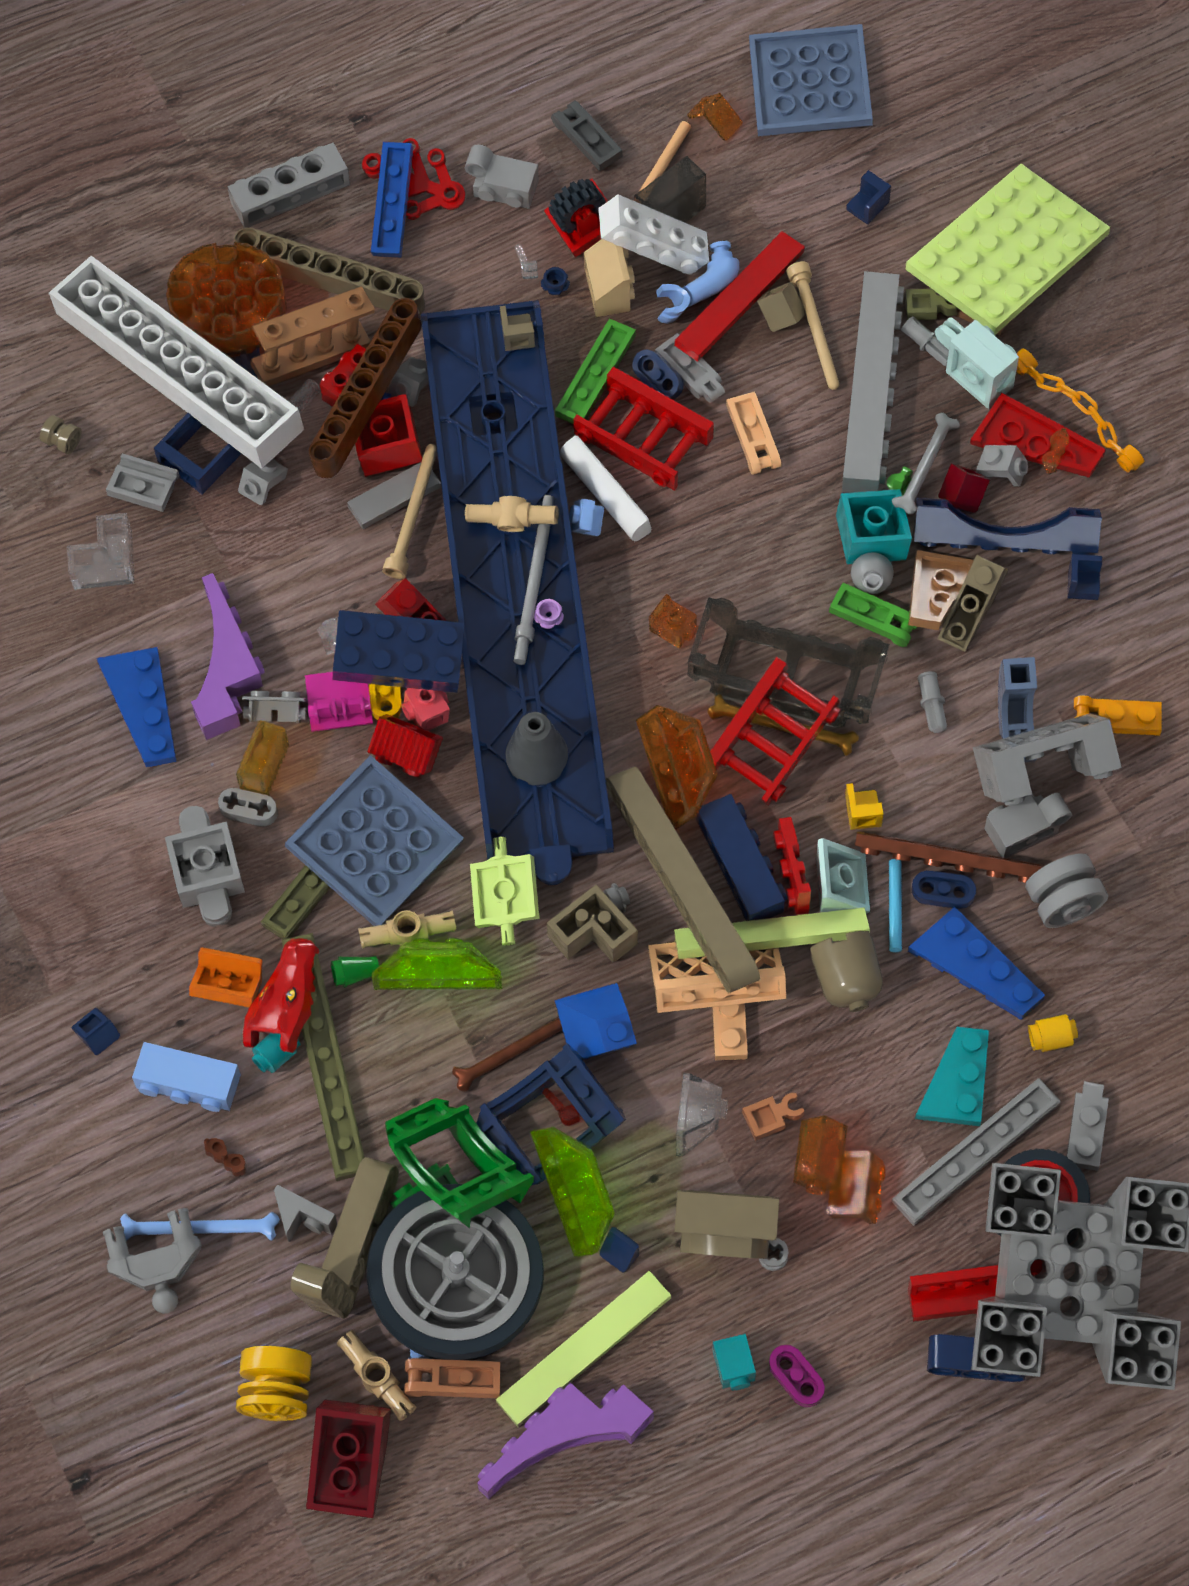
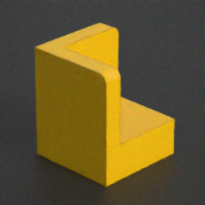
M853 783L846 784L845 799L850 830L882 827L883 808L882 802L878 803L877 792L875 790L854 792Z

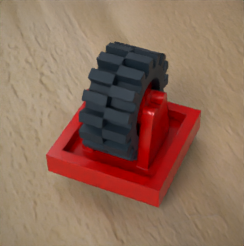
M593 178L590 180L586 179L585 181L579 179L577 184L573 181L568 188L564 186L561 189L563 192L556 193L554 195L556 199L551 200V206L544 210L546 216L575 258L601 240L599 207L608 202Z

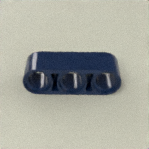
M943 1334L931 1335L929 1337L927 1371L929 1373L1004 1382H1021L1025 1380V1375L971 1370L975 1337Z

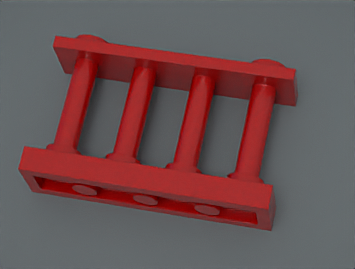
M613 366L607 374V391H609V394L589 420L579 415L574 417V434L579 436L584 443H591L648 475L659 486H667L675 491L678 487V471L674 469L694 442H700L705 446L709 445L714 437V423ZM619 400H625L634 405V408L614 435L600 428V424ZM644 414H650L659 419V422L640 448L637 449L625 442L624 440ZM675 428L684 433V437L667 460L662 463L651 457L650 453L667 430Z
M778 657L772 662L704 759L708 765L716 770L721 765L724 767L728 765L766 791L761 799L768 806L772 800L775 802L779 801L787 789L783 785L825 724L832 725L841 712V709L838 708L840 704L839 698L833 695L828 704H826L791 680L787 673L789 669L787 663ZM775 688L778 690L784 689L820 714L810 730L771 704L772 700L769 699V696ZM757 713L760 716L765 714L802 740L792 755L753 730V725L750 723ZM739 739L741 741L746 739L784 766L774 781L734 755L735 751L732 749Z

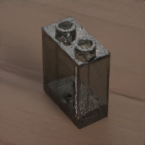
M686 156L635 194L634 201L686 223L706 207V173Z

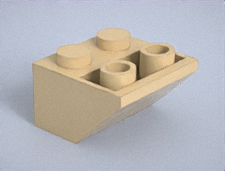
M601 239L584 252V269L596 317L629 312L630 300L635 299L633 283H635L632 265L628 266L627 258H629L628 249Z

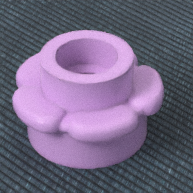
M553 599L540 601L534 614L535 622L540 623V626L546 629L559 625L564 618V614L561 612L562 606ZM549 612L552 615L550 617H547L546 613Z

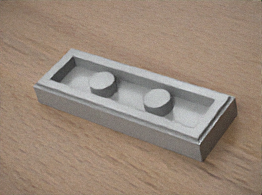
M421 462L347 502L348 508L362 529L409 505ZM431 470L424 496L441 487V483L433 470Z

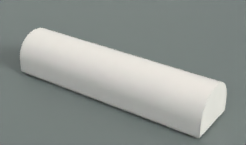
M575 435L562 446L560 456L632 541H638L651 533L652 529L649 518L579 436Z

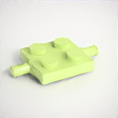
M506 837L493 838L495 857L485 862L470 864L475 926L478 928L501 927L502 945L515 944L514 925L522 921L540 919L534 856L531 854L516 857L507 855Z

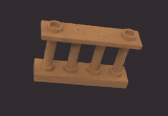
M363 287L355 288L254 325L253 330L266 352L251 359V366L258 379L269 387L341 359L345 352L351 351L357 344L367 349L371 341L359 318L375 313V308Z

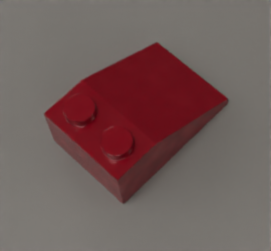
M327 1399L316 1408L306 1509L374 1518L388 1443L391 1408Z

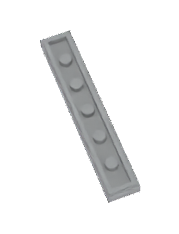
M1038 1078L893 1197L892 1203L915 1226L1055 1110L1061 1101Z

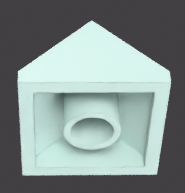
M824 838L819 839L816 864L820 913L864 907L866 914L869 913L870 903L865 853Z

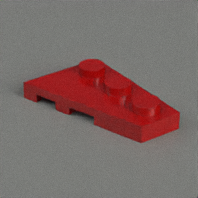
M791 817L780 818L778 830L773 831L776 850L782 849L784 858L779 860L782 878H788L790 888L785 889L788 907H794L795 915L809 914L811 889L809 883H806L804 862L797 860V858H800V850Z

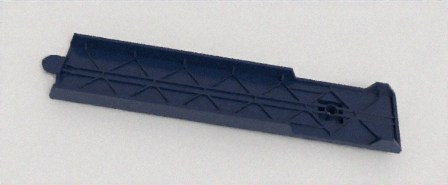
M539 300L421 314L457 616L458 622L465 623L462 657L487 860L495 857L493 838L506 837L507 855L516 857L531 854L534 856L536 877L545 884L558 885L565 881L571 873V857L614 852L563 467L562 460H560L546 359ZM500 306H506L507 316L530 314L531 322L533 323L535 347L505 351ZM489 413H499L501 417L496 420H490L486 418V415ZM551 495L555 497L554 506L558 507L559 519L558 524H551L536 607L544 599H553L562 606L561 612L564 614V618L559 625H554L550 629L541 627L540 623L533 620L532 627L535 629L533 642L529 644L526 663L520 665L513 661L517 644L514 637L516 627L521 622L538 524H531L530 527H525L522 532L501 531L497 529V526H493L492 523L466 522L465 507L466 504L492 505L493 502H499V498L503 496L525 498L526 502H530L531 505L542 506L543 497ZM549 612L546 613L547 617H550L552 615ZM531 712L544 714L563 737L568 748V761L562 774L548 784L535 786L514 777L507 766L505 756L507 744L521 718Z

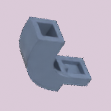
M1035 657L1003 659L1001 662L998 679L999 733L1002 739L1034 730L1033 699L1037 689ZM1023 757L1024 762H1035L1037 760H1026L1025 757Z

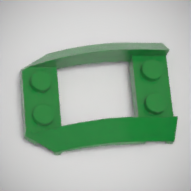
M434 1098L386 1121L385 1129L389 1146L412 1180L434 1202L469 1229L472 1217L510 1198L521 1203L534 1182L532 1174L524 1175L518 1171L516 1163L503 1154L485 1136L470 1115V1107L467 1105L459 1108L450 1107L448 1100ZM449 1128L470 1161L483 1174L450 1191L433 1178L410 1149V1146Z

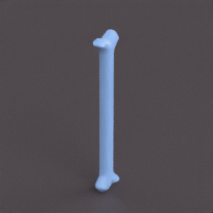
M270 1212L262 1219L198 1220L190 1222L193 1234L259 1232L272 1241L276 1237L274 1228L280 1219L277 1214ZM126 1213L120 1218L121 1224L124 1227L126 1241L136 1235L173 1234L170 1221L136 1222Z

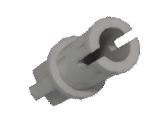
M914 316L909 318L901 331L913 339L920 346L919 349L921 351L926 350L943 366H947L949 350L937 340L935 331L931 332Z
M928 671L921 673L917 677L922 695L920 705L925 709L929 730L933 733H940L947 729L943 709L945 698L940 694L937 673Z

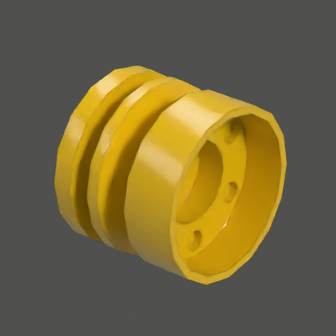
M279 1346L245 1348L241 1352L239 1374L242 1378L252 1382L242 1383L238 1386L237 1392L242 1397L236 1400L237 1412L245 1416L267 1421L297 1420L306 1417L308 1407L304 1402L308 1400L309 1393L308 1390L297 1385L306 1384L310 1381L311 1355L297 1349Z

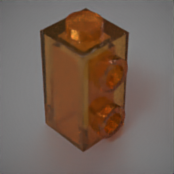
M825 1115L801 1120L793 1183L805 1187L806 1192L814 1195H823L828 1190L840 1188L847 1125Z

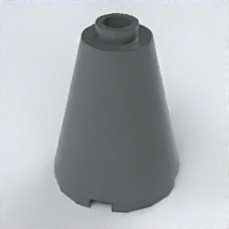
M531 712L521 718L506 747L507 766L514 777L534 786L548 784L562 774L568 761V748L563 737L544 714Z

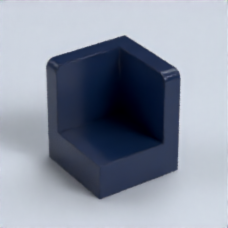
M868 170L861 177L860 191L846 205V210L868 225L890 202L891 185Z
M1072 554L1068 569L1067 598L1098 600L1102 556Z

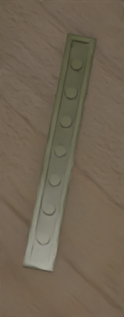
M313 933L282 940L283 948L289 940L297 938L307 939L315 944ZM316 954L312 968L315 976L313 981L315 992H311L314 1004L311 1005V1016L304 1024L302 1033L336 1181L355 1177L359 1164L365 1156L319 957Z

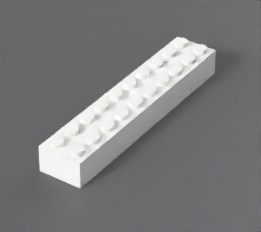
M90 256L49 292L58 316L187 413L189 412L195 419L260 468L268 464L304 430L297 407L94 257Z

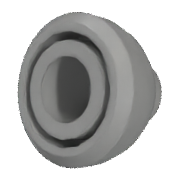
M879 553L863 554L854 561L851 567V578L855 587L871 595L886 590L890 586L894 575L893 566L889 559Z

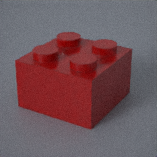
M406 394L380 400L355 443L357 456L365 477L422 462L423 458L414 416Z

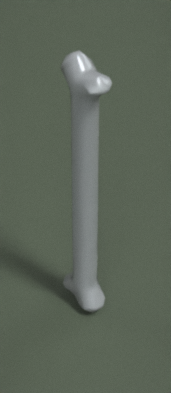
M945 413L936 414L935 420L938 426L904 495L892 499V504L895 507L904 509L908 514H913L917 511L915 504L916 496L948 431L957 429L960 426L957 419L949 418Z

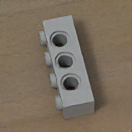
M330 143L325 146H319L299 157H292L287 162L273 168H266L249 178L237 180L234 184L227 187L230 202L243 227L247 228L350 185L345 162L335 144Z

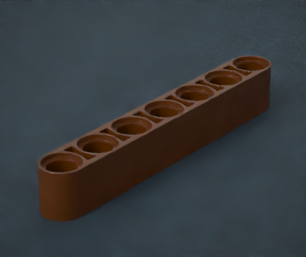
M401 298L392 304L308 450L309 457L317 476L327 479L338 474L419 334L422 323L417 304L412 299Z

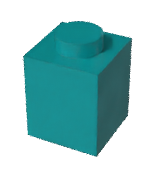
M746 1334L713 1341L712 1351L722 1389L730 1387L732 1391L749 1387L751 1385L750 1382L755 1381L756 1371Z

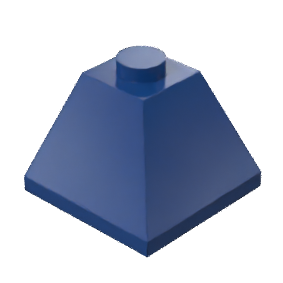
M617 983L554 1000L566 1044H569L584 1059L637 1044L630 1017Z

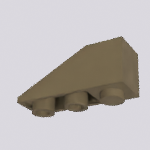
M976 555L937 639L966 652L994 602L1009 569Z

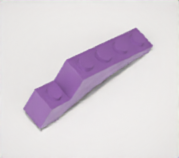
M213 573L202 577L213 614L214 637L212 656L202 689L197 699L191 701L195 717L206 740L241 726L238 714L242 713V709L236 697L263 687L261 675L265 673L259 657L253 658L249 651L253 648L248 633L246 631L241 633L238 624H241V619L235 606L229 608L226 602L230 597L224 582L218 583Z
M569 1383L564 1389L559 1387L549 1397L547 1402L550 1405L541 1414L538 1411L535 1412L526 1422L524 1427L527 1430L518 1439L514 1436L505 1444L501 1450L504 1455L495 1464L489 1462L478 1475L480 1481L477 1483L479 1491L490 1499L508 1481L526 1468L548 1456L569 1448L611 1440H627L632 1444L654 1420V1411L625 1385H622L618 1391L615 1389L610 1390L600 1403L603 1406L601 1409L573 1384Z

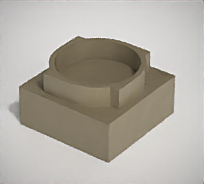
M679 1189L677 1191L674 1232L681 1233L680 1252L767 1259L769 1240L773 1241L777 1238L779 1197Z

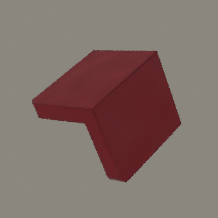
M951 463L938 497L948 500L958 509L976 513L990 479L974 469Z

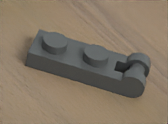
M576 100L569 103L564 111H557L551 115L552 122L556 128L562 130L599 171L623 157L622 149Z

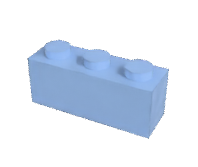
M144 1042L132 1079L136 1088L144 1095L156 1097L158 1094L170 1096L172 1101L180 1104H188L191 1101L201 1104V1107L206 1110L219 1112L220 1109L230 1111L241 1074L238 1065Z

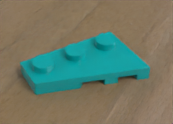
M956 1027L916 1113L915 1119L972 1126L981 1125L989 1030Z

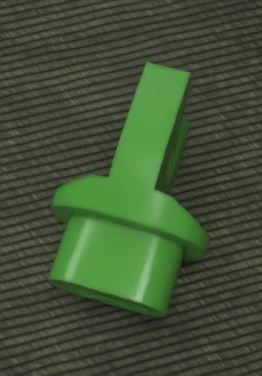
M903 466L901 473L889 476L886 483L887 487L890 490L901 489L903 496L912 479L913 470Z

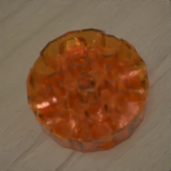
M234 242V245L217 246L216 243L202 245L183 256L170 272L168 278L166 298L170 314L229 358L240 356L241 354H249L255 351V349L262 347L253 330V326L286 314L287 303L279 267L266 252L248 243Z

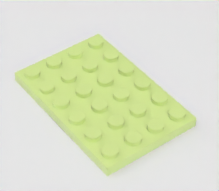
M1020 164L906 262L905 269L973 320L976 319L981 325L989 327L996 335L1107 237L1110 226L1023 164Z

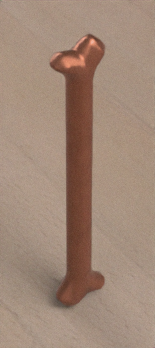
M559 1017L469 1068L454 1066L452 1074L458 1079V1090L467 1092L472 1081L560 1032L562 1026Z

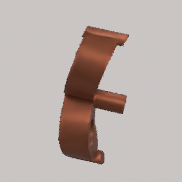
M206 1138L204 1140L207 1156H211L216 1163H223L225 1170L231 1171L234 1176H243L245 1174L246 1163L242 1155H228L223 1140L217 1138Z

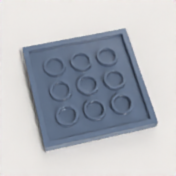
M862 24L749 35L758 136L873 125Z
M370 755L285 842V847L373 926L385 924L386 920L390 919L463 842L464 837Z

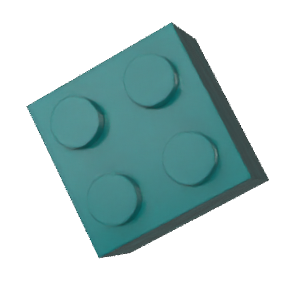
M901 489L841 493L836 518L847 564H853L858 557L866 553L882 554L889 561L907 559L912 541L907 515L904 509L897 508L892 504L893 498L902 496Z

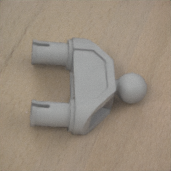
M188 1208L178 1209L181 1223H179L175 1210L167 1213L174 1237L172 1245L137 1255L129 1254L123 1226L113 1227L116 1241L111 1229L103 1231L110 1257L106 1265L108 1272L146 1291L155 1289L156 1292L152 1297V1305L157 1312L162 1314L172 1312L178 1304L176 1292L169 1288L168 1285L180 1282L196 1259L202 1246L198 1236L193 1234Z

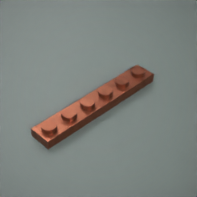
M859 831L857 832L855 846L861 847V853L879 856L880 851L893 853V859L911 861V856L924 858L923 864L942 867L943 862L955 864V870L973 873L974 868L987 870V876L1005 879L1006 873L1018 875V881L1024 883L1035 872L1046 866Z

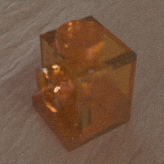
M667 594L649 616V631L679 649L686 640L691 641L694 638L699 627L697 625V615L671 600V596Z

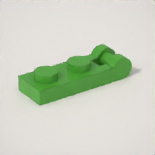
M842 583L829 608V613L891 639L894 644L900 647H907L911 639V631L917 628L916 626L908 625L909 611L845 583ZM893 620L901 623L900 628L891 625Z

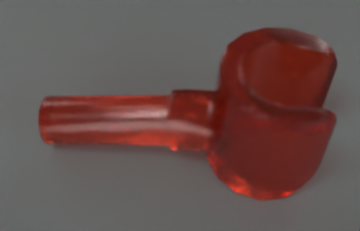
M548 1088L543 1090L542 1094L555 1107L564 1126H570L580 1121L579 1113L572 1104L564 1107L562 1102Z

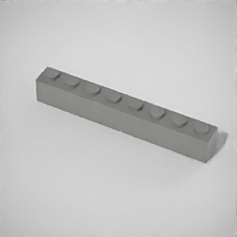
M864 271L842 492L878 491L879 484L885 485L887 467L881 466V459L888 458L889 440L883 439L884 432H890L892 414H886L887 406H893L894 388H889V380L895 381L897 363L891 362L892 355H898L899 337H894V329L900 330L902 312L896 311L897 304H903L904 287L899 286L900 274Z

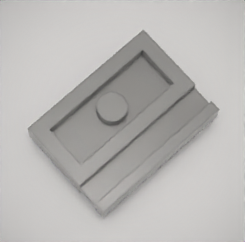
M122 453L121 461L114 470L106 492L108 496L164 512L173 492L175 481L179 478V472L177 469Z

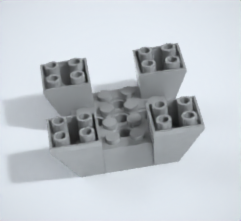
M992 1163L985 1231L1002 1233L995 1296L978 1300L971 1370L1040 1377L1044 1339L1092 1343L1105 1382L1108 1384L1175 1390L1181 1321L1138 1312L1137 1309L1143 1248L1188 1252L1189 1183L1126 1177L1104 1205L1058 1200L1061 1170ZM1076 1228L1078 1240L1073 1245H1069L1067 1235L1070 1230ZM1036 1259H1040L1042 1270L1039 1274L1032 1276L1030 1271L1031 1264ZM1073 1262L1075 1272L1071 1278L1065 1279L1063 1274L1064 1268L1068 1263ZM1102 1266H1106L1108 1275L1104 1281L1098 1282L1097 1271ZM1070 1296L1072 1301L1071 1308L1067 1312L1062 1313L1060 1303L1065 1297Z

